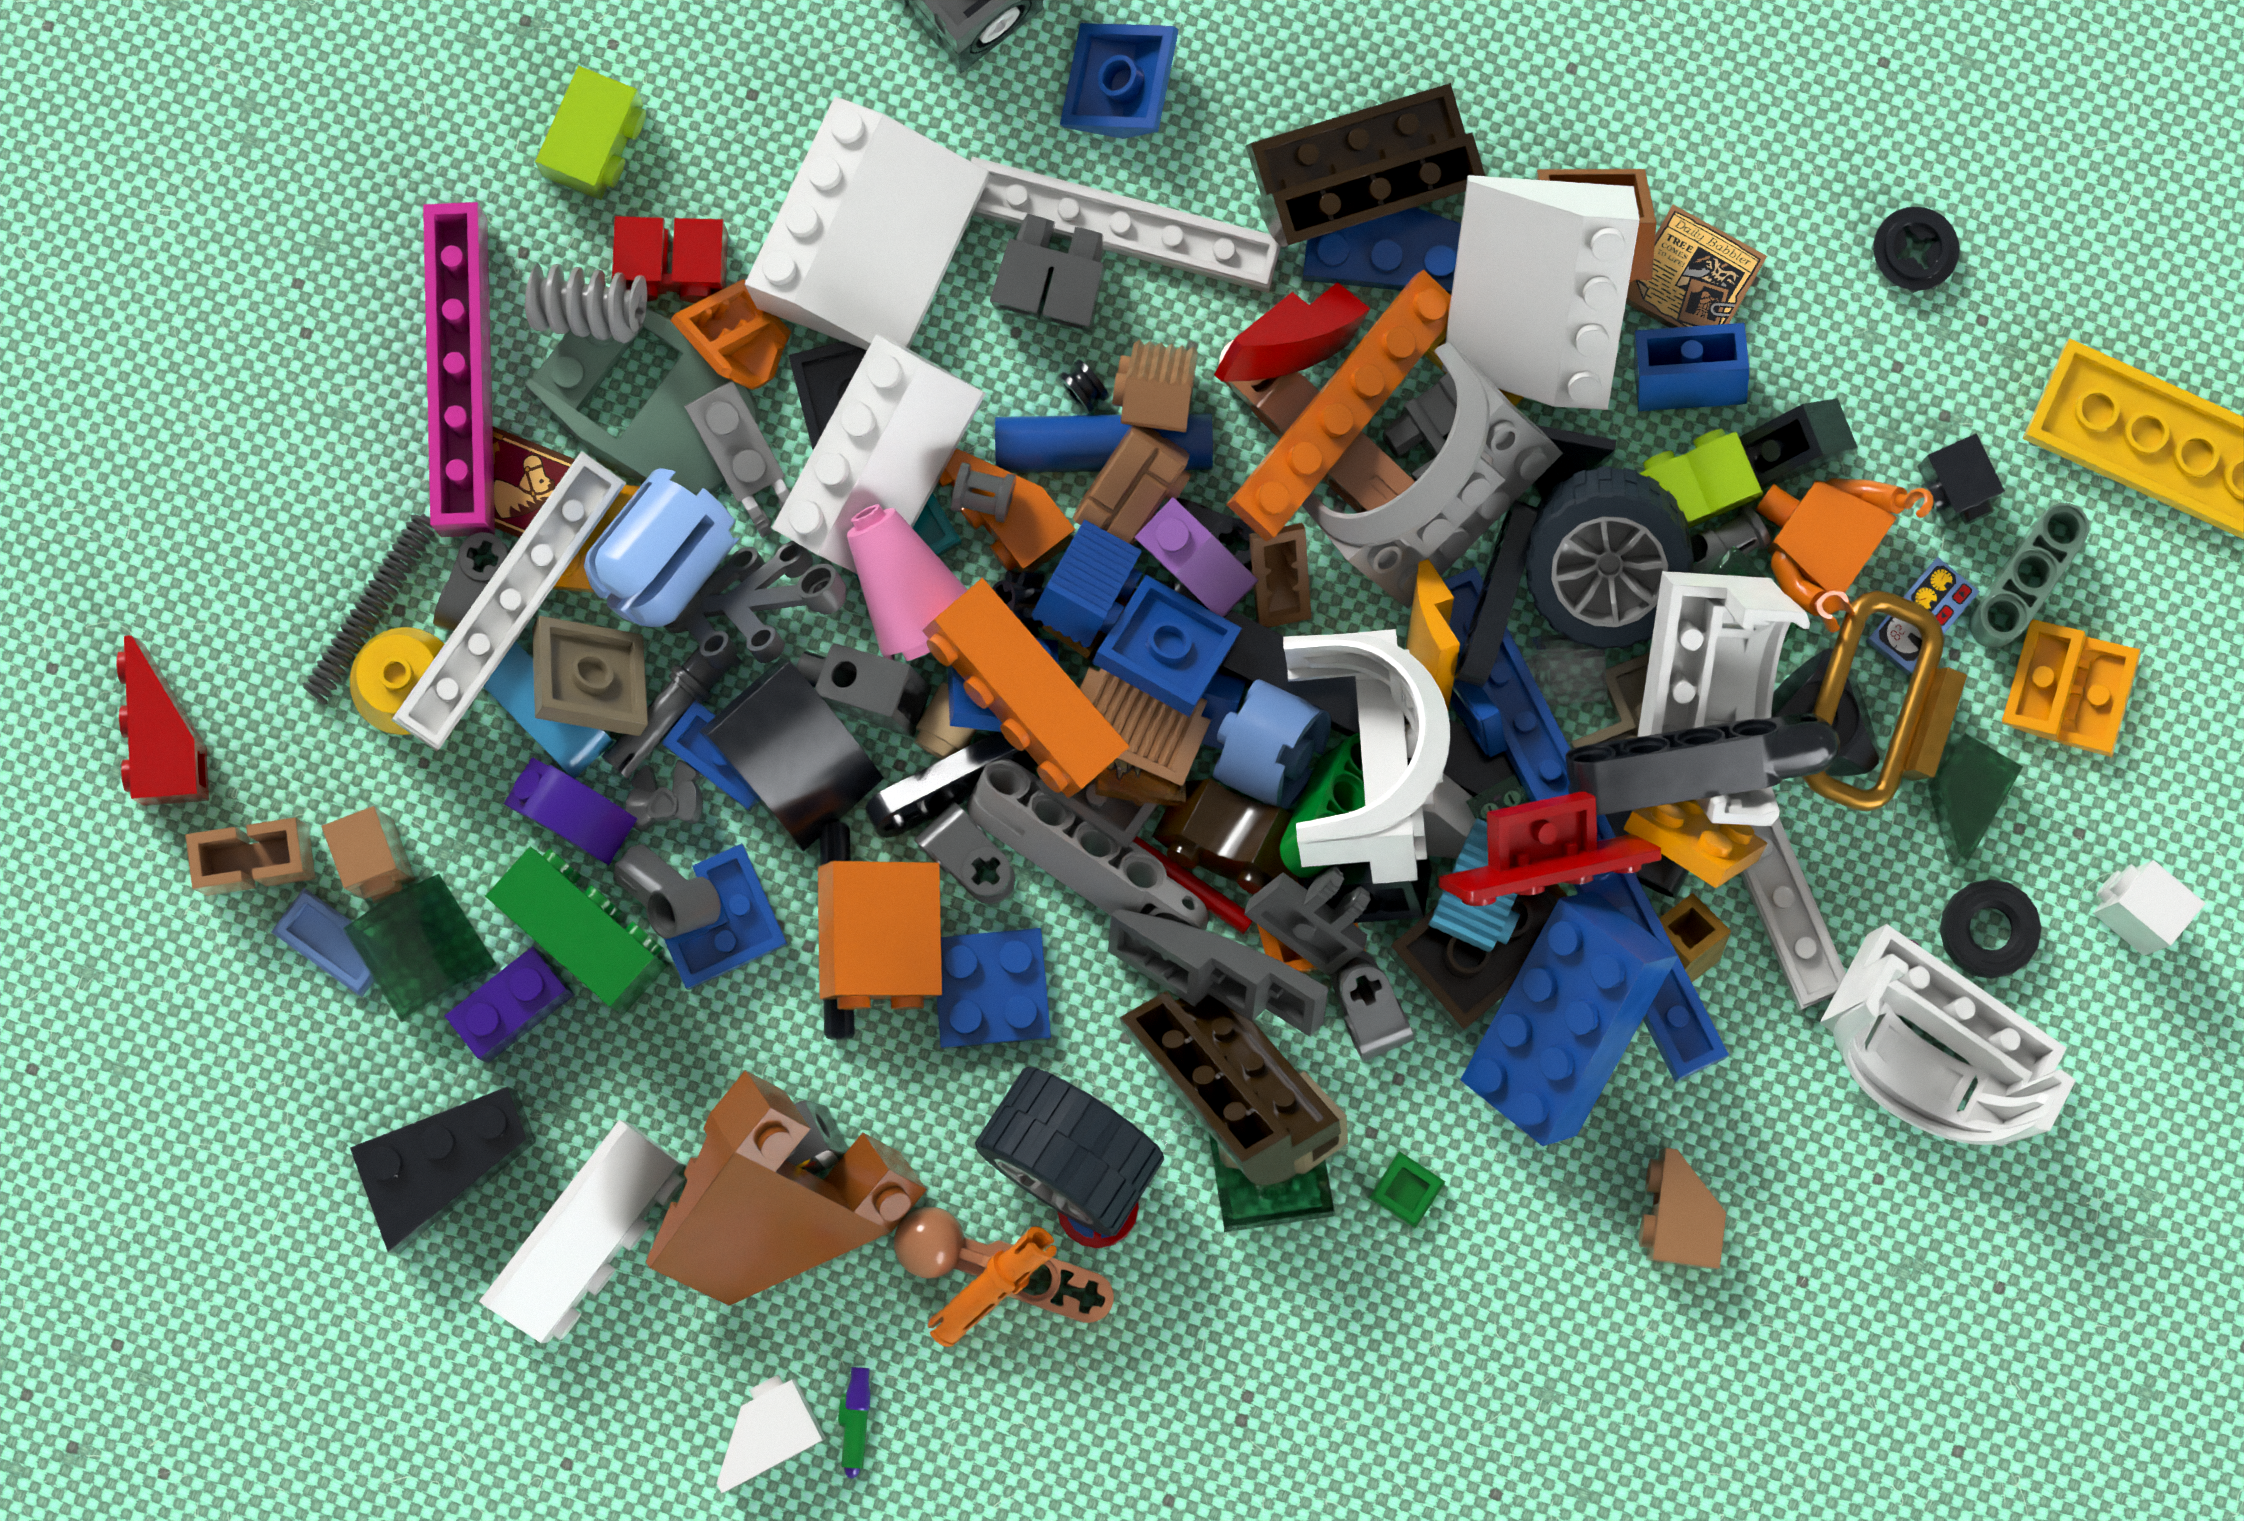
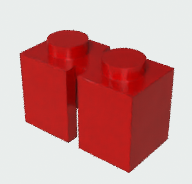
M615 216L612 279L616 273H623L626 279V289L631 290L635 277L641 275L646 279L647 302L657 300L658 294L676 292L680 300L697 303L726 288L728 231L723 219L674 218L672 273H668L670 232L669 229H664V218Z

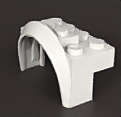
M1662 571L1638 737L1747 719L1771 718L1776 672L1785 635L1791 622L1803 629H1809L1810 622L1807 613L1788 595L1784 594L1771 578ZM1772 787L1696 799L1712 823L1772 826L1780 812Z
M1396 629L1347 634L1283 637L1288 681L1355 676L1366 806L1345 814L1297 823V842L1301 866L1309 867L1370 861L1373 884L1418 880L1416 860L1427 859L1423 805L1434 804L1433 790L1437 783L1443 782V770L1450 746L1448 711L1437 683L1427 669L1409 653V649L1398 647ZM1404 715L1406 716L1410 724L1405 725ZM1408 758H1412L1410 764L1408 765Z
M1888 924L1867 934L1820 1021L1821 1025L1833 1032L1835 1044L1854 1080L1875 1102L1896 1117L1923 1131L1957 1142L1977 1145L1996 1144L2000 1147L2050 1131L2076 1079L2063 1070H2056L2067 1047ZM1897 1015L1904 1016L1965 1058L1970 1065L1955 1059L1925 1041ZM1976 1076L1978 1084L1965 1109L1957 1111L1966 1091Z

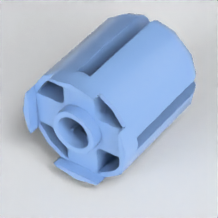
M659 468L649 475L589 549L584 563L588 581L599 598H607V606L623 619L647 627H662L675 621L739 540V538H733L729 531L736 522L735 519L714 496L704 488H702L697 496L683 486L670 481L676 473L675 471Z

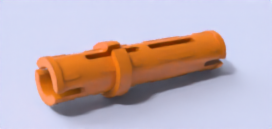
M1033 1226L1011 1248L1005 1252L1000 1250L988 1260L987 1268L956 1295L948 1305L929 1319L928 1328H934L938 1325L930 1332L932 1338L942 1346L952 1347L1008 1294L1012 1292L1013 1294H1018L1028 1285L1029 1276L1056 1254V1246H1049L1054 1242L1053 1237L1043 1228Z

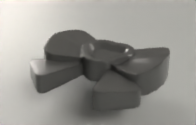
M677 760L671 791L666 787L658 788L653 768L644 765L632 778L631 784L635 788L630 791L626 800L625 810L638 818L633 828L643 832L656 822L676 819L689 824H696L700 820L703 809L702 792L700 787L695 784L700 777L699 772L682 760Z

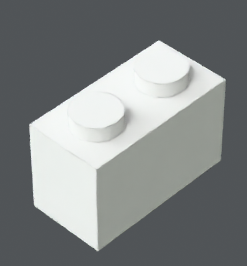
M2152 860L2139 867L2130 864L2122 873L2117 870L2097 892L2096 895L2103 901L2092 914L2140 954L2145 956L2171 946L2206 903L2156 861Z

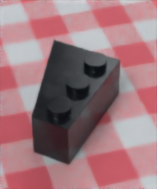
M505 1087L350 1147L387 1252L395 1254L403 1252L417 1237L438 1220H442L454 1210L456 1205L478 1187H482L531 1147L536 1140L518 1091Z

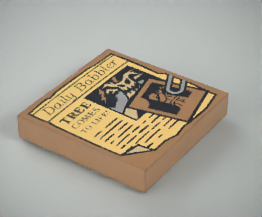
M1673 204L1655 235L1652 280H1635L1629 283L1626 304L1669 328L1729 324L1767 256Z

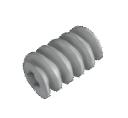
M537 263L528 279L525 295L526 317L530 327L535 331H545L550 327L556 334H566L571 329V332L577 337H586L592 333L598 340H606L613 336L618 343H627L631 341L643 325L647 304V284L645 277L638 275L635 277L631 290L626 289L625 275L618 272L614 275L610 287H607L603 270L598 269L593 272L589 284H585L582 267H574L569 280L564 281V270L561 264L552 265L548 277L544 278L542 267Z

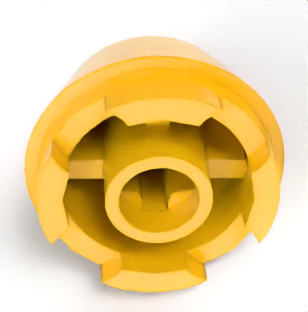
M410 627L390 629L369 640L357 654L350 672V692L355 707L361 716L369 724L381 731L396 735H410L411 733L391 719L445 644L427 631Z

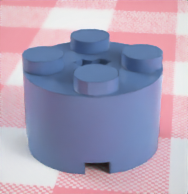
M1257 679L1251 685L1239 714L1229 712L1219 728L1217 741L1224 744V748L1214 768L1213 778L1265 804L1281 806L1285 810L1290 808L1302 795L1313 770L1307 767L1314 751L1321 755L1324 753L1330 734L1331 715L1313 703Z

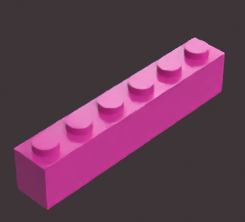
M478 202L423 204L430 525L441 538L471 536L480 532L495 535L488 219Z

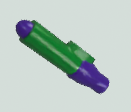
M863 1367L851 1368L850 1383L847 1392L841 1395L838 1423L844 1427L841 1467H844L846 1476L851 1479L855 1478L859 1474L860 1468L864 1466L871 1393L869 1386L870 1368Z

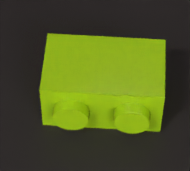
M578 65L535 160L542 177L602 200L607 186L614 188L621 177L625 165V158L621 157L628 139L635 140L639 136L645 122L646 110L642 109L644 104L638 89Z

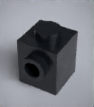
M1977 433L1927 455L1917 466L1925 482L1921 485V488L1929 490L1933 495L1934 504L1931 511L1934 514L1940 512L1945 524L1961 517L1964 524L1968 525L1988 516L1995 511L1992 503L2005 492Z

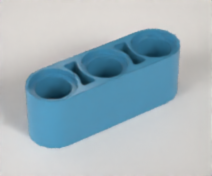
M516 641L483 686L574 779L614 742L600 729L535 718L533 658Z

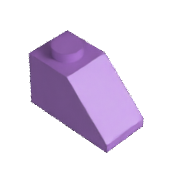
M1174 497L1135 536L1140 544L1209 610L1223 618L1259 582Z

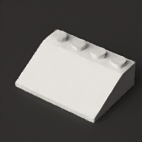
M835 96L745 282V286L754 304L759 310L868 350L876 334L910 349L986 187L990 173L883 113Z
M1468 175L1445 343L1450 342L1498 389L1554 407L1608 410L1640 220L1634 187ZM1443 364L1442 371L1448 372L1447 368Z

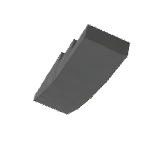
M1117 909L1111 914L1108 952L1191 1005L1196 1006L1209 994L1252 1022L1266 1009L1309 1037L1323 1025L1328 987L1289 965L1226 937L1173 920L1123 909Z

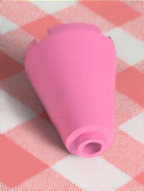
M880 504L873 505L859 512L851 519L854 527L848 531L847 539L880 653L884 658L895 661V654L902 652L905 660L910 661L930 652L926 643L929 638L922 630L968 589L896 509L889 508L883 510Z

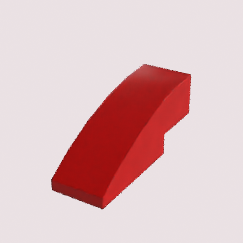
M1338 282L1310 305L1292 291L1233 339L1214 376L1221 382L1254 381L1281 377L1312 367L1329 359L1350 344L1370 308Z

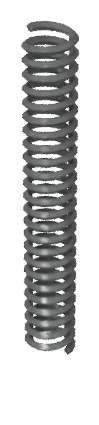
M424 513L421 516L416 514L410 515L412 522H405L407 529H402V536L396 537L398 544H391L394 551H387L389 558H383L384 565L377 566L380 573H373L375 580H368L370 587L363 588L366 595H359L361 602H354L356 609L349 610L351 616L345 617L347 624H340L342 631L335 632L337 638L331 639L333 646H326L328 653H321L323 660L317 661L319 668H312L314 675H307L310 683H302L303 688L313 695L318 703L322 705L328 704L327 700L321 695L328 698L333 697L327 688L337 690V686L332 681L342 682L341 678L334 672L342 676L347 675L346 671L339 665L351 668V664L346 659L354 661L356 657L348 650L356 654L360 651L353 643L359 646L365 645V642L358 636L365 639L370 638V635L362 628L370 632L375 631L374 627L367 621L373 624H380L379 620L372 614L384 617V613L376 606L384 610L389 609L388 605L381 600L383 599L389 603L393 602V598L386 592L398 595V591L388 583L397 588L403 587L402 583L393 577L395 576L403 581L407 580V576L398 569L408 574L412 573L411 568L403 562L411 566H417L416 561L405 553L420 559L421 554L410 546L424 552L426 548L415 539L425 544H431V542L420 532L430 537H435V533L424 525L426 524L433 528L430 525V518Z

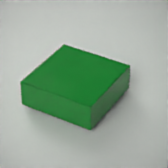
M1398 1151L1368 1199L1415 1229L1446 1181Z

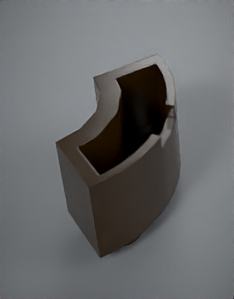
M1212 779L1185 781L1183 786L1178 785L1151 836L1168 848L1167 856L1175 863L1190 869H1194L1198 865L1212 873L1237 882L1242 889L1253 895L1281 873H1285L1296 882L1299 879L1298 876L1294 875L1285 866L1280 853L1281 840L1293 815L1281 806L1264 805L1243 798L1225 789Z

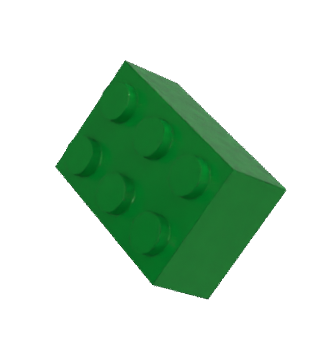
M529 846L485 897L610 1008L624 1015L667 967L657 957L664 948L633 921L626 929L620 925L616 919L623 912L595 887L590 885L585 892L577 887L575 883L582 876L552 849L549 848L542 856Z

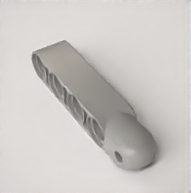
M1000 759L986 764L967 801L969 816L984 830L1110 916L1115 910L1123 909L1173 920L1204 931L1207 929L1209 913L1205 904L1196 895L1169 878L1163 864L1155 856L1133 841L1127 849H1124L1035 788L1040 778L1020 764L1009 759Z

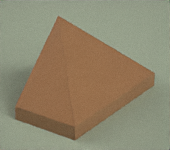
M1303 523L1284 526L1275 538L1267 542L1257 533L1249 534L1252 574L1259 580L1254 586L1256 622L1270 628L1311 619L1306 532Z

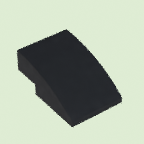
M784 658L777 660L699 731L730 766L732 773L803 852L820 838V828L823 824L837 822L884 779L877 767L831 708L793 663Z

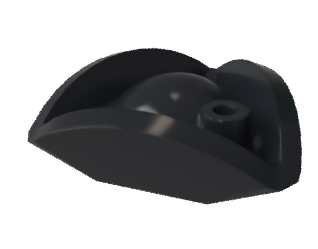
M1832 648L1825 649L1810 658L1787 677L1773 692L1771 718L1797 713L1812 714L1833 652ZM1851 668L1832 723V728L1839 736L1840 751L1838 758L1831 767L1824 770L1829 776L1866 774L1879 764L1880 757L1873 726Z

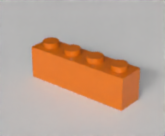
M983 577L922 630L929 638L926 643L933 656L943 665H952L965 680L963 686L969 697L981 708H990L1003 723L1000 725V729L1004 737L1016 749L1020 751L1025 749L1039 765L1037 772L1040 778L1054 792L1060 793L1062 791L1067 798H1070L1083 789L1130 747Z

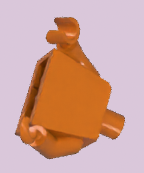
M1830 478L1825 482L1816 480L1801 501H1799L1773 483L1755 510L1781 528L1767 548L1768 553L1772 556L1771 568L1780 589L1803 610L1813 616H1820L1824 627L1829 632L1835 633L1839 631V624L1832 614L1839 610L1846 611L1851 616L1855 614L1845 592L1897 519L1891 513L1899 514L1904 509H1911L1918 499L1925 498L1924 504L1916 512L1917 517L1923 518L1929 514L1933 507V495L1925 488H1917L1907 494L1905 488L1864 479Z

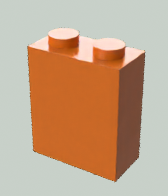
M831 861L819 866L820 999H837V1009L845 1010L871 1008V1000H891V1009L913 1010L923 1009L924 1000L941 996L939 863Z

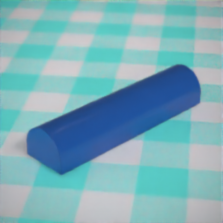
M1212 413L1189 414L1186 432L1152 428L1160 433L1163 438L1171 440L1190 454L1184 470L1213 469ZM1121 415L995 417L996 466L1010 473L1100 472L1131 425L1120 424Z

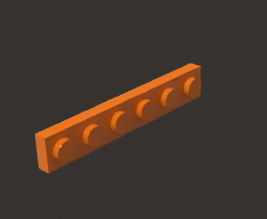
M1425 270L1414 275L1226 504L1266 542L1276 537L1447 326L1451 295Z

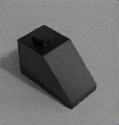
M1838 398L1801 404L1739 437L1761 490L1772 486L1773 483L1776 485L1816 470L1858 448Z

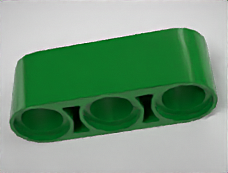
M1360 732L1344 740L1321 756L1316 762L1281 840V858L1285 866L1300 878H1311L1331 865L1301 866L1296 824L1349 813L1366 806Z

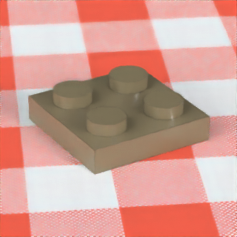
M539 616L532 627L535 718L641 736L648 725L643 635Z

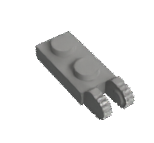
M733 380L684 407L736 501L742 502L761 538L772 533L771 523L764 510L759 508L752 494L771 485L778 497V504L782 509L790 492L782 480L785 477L782 469Z

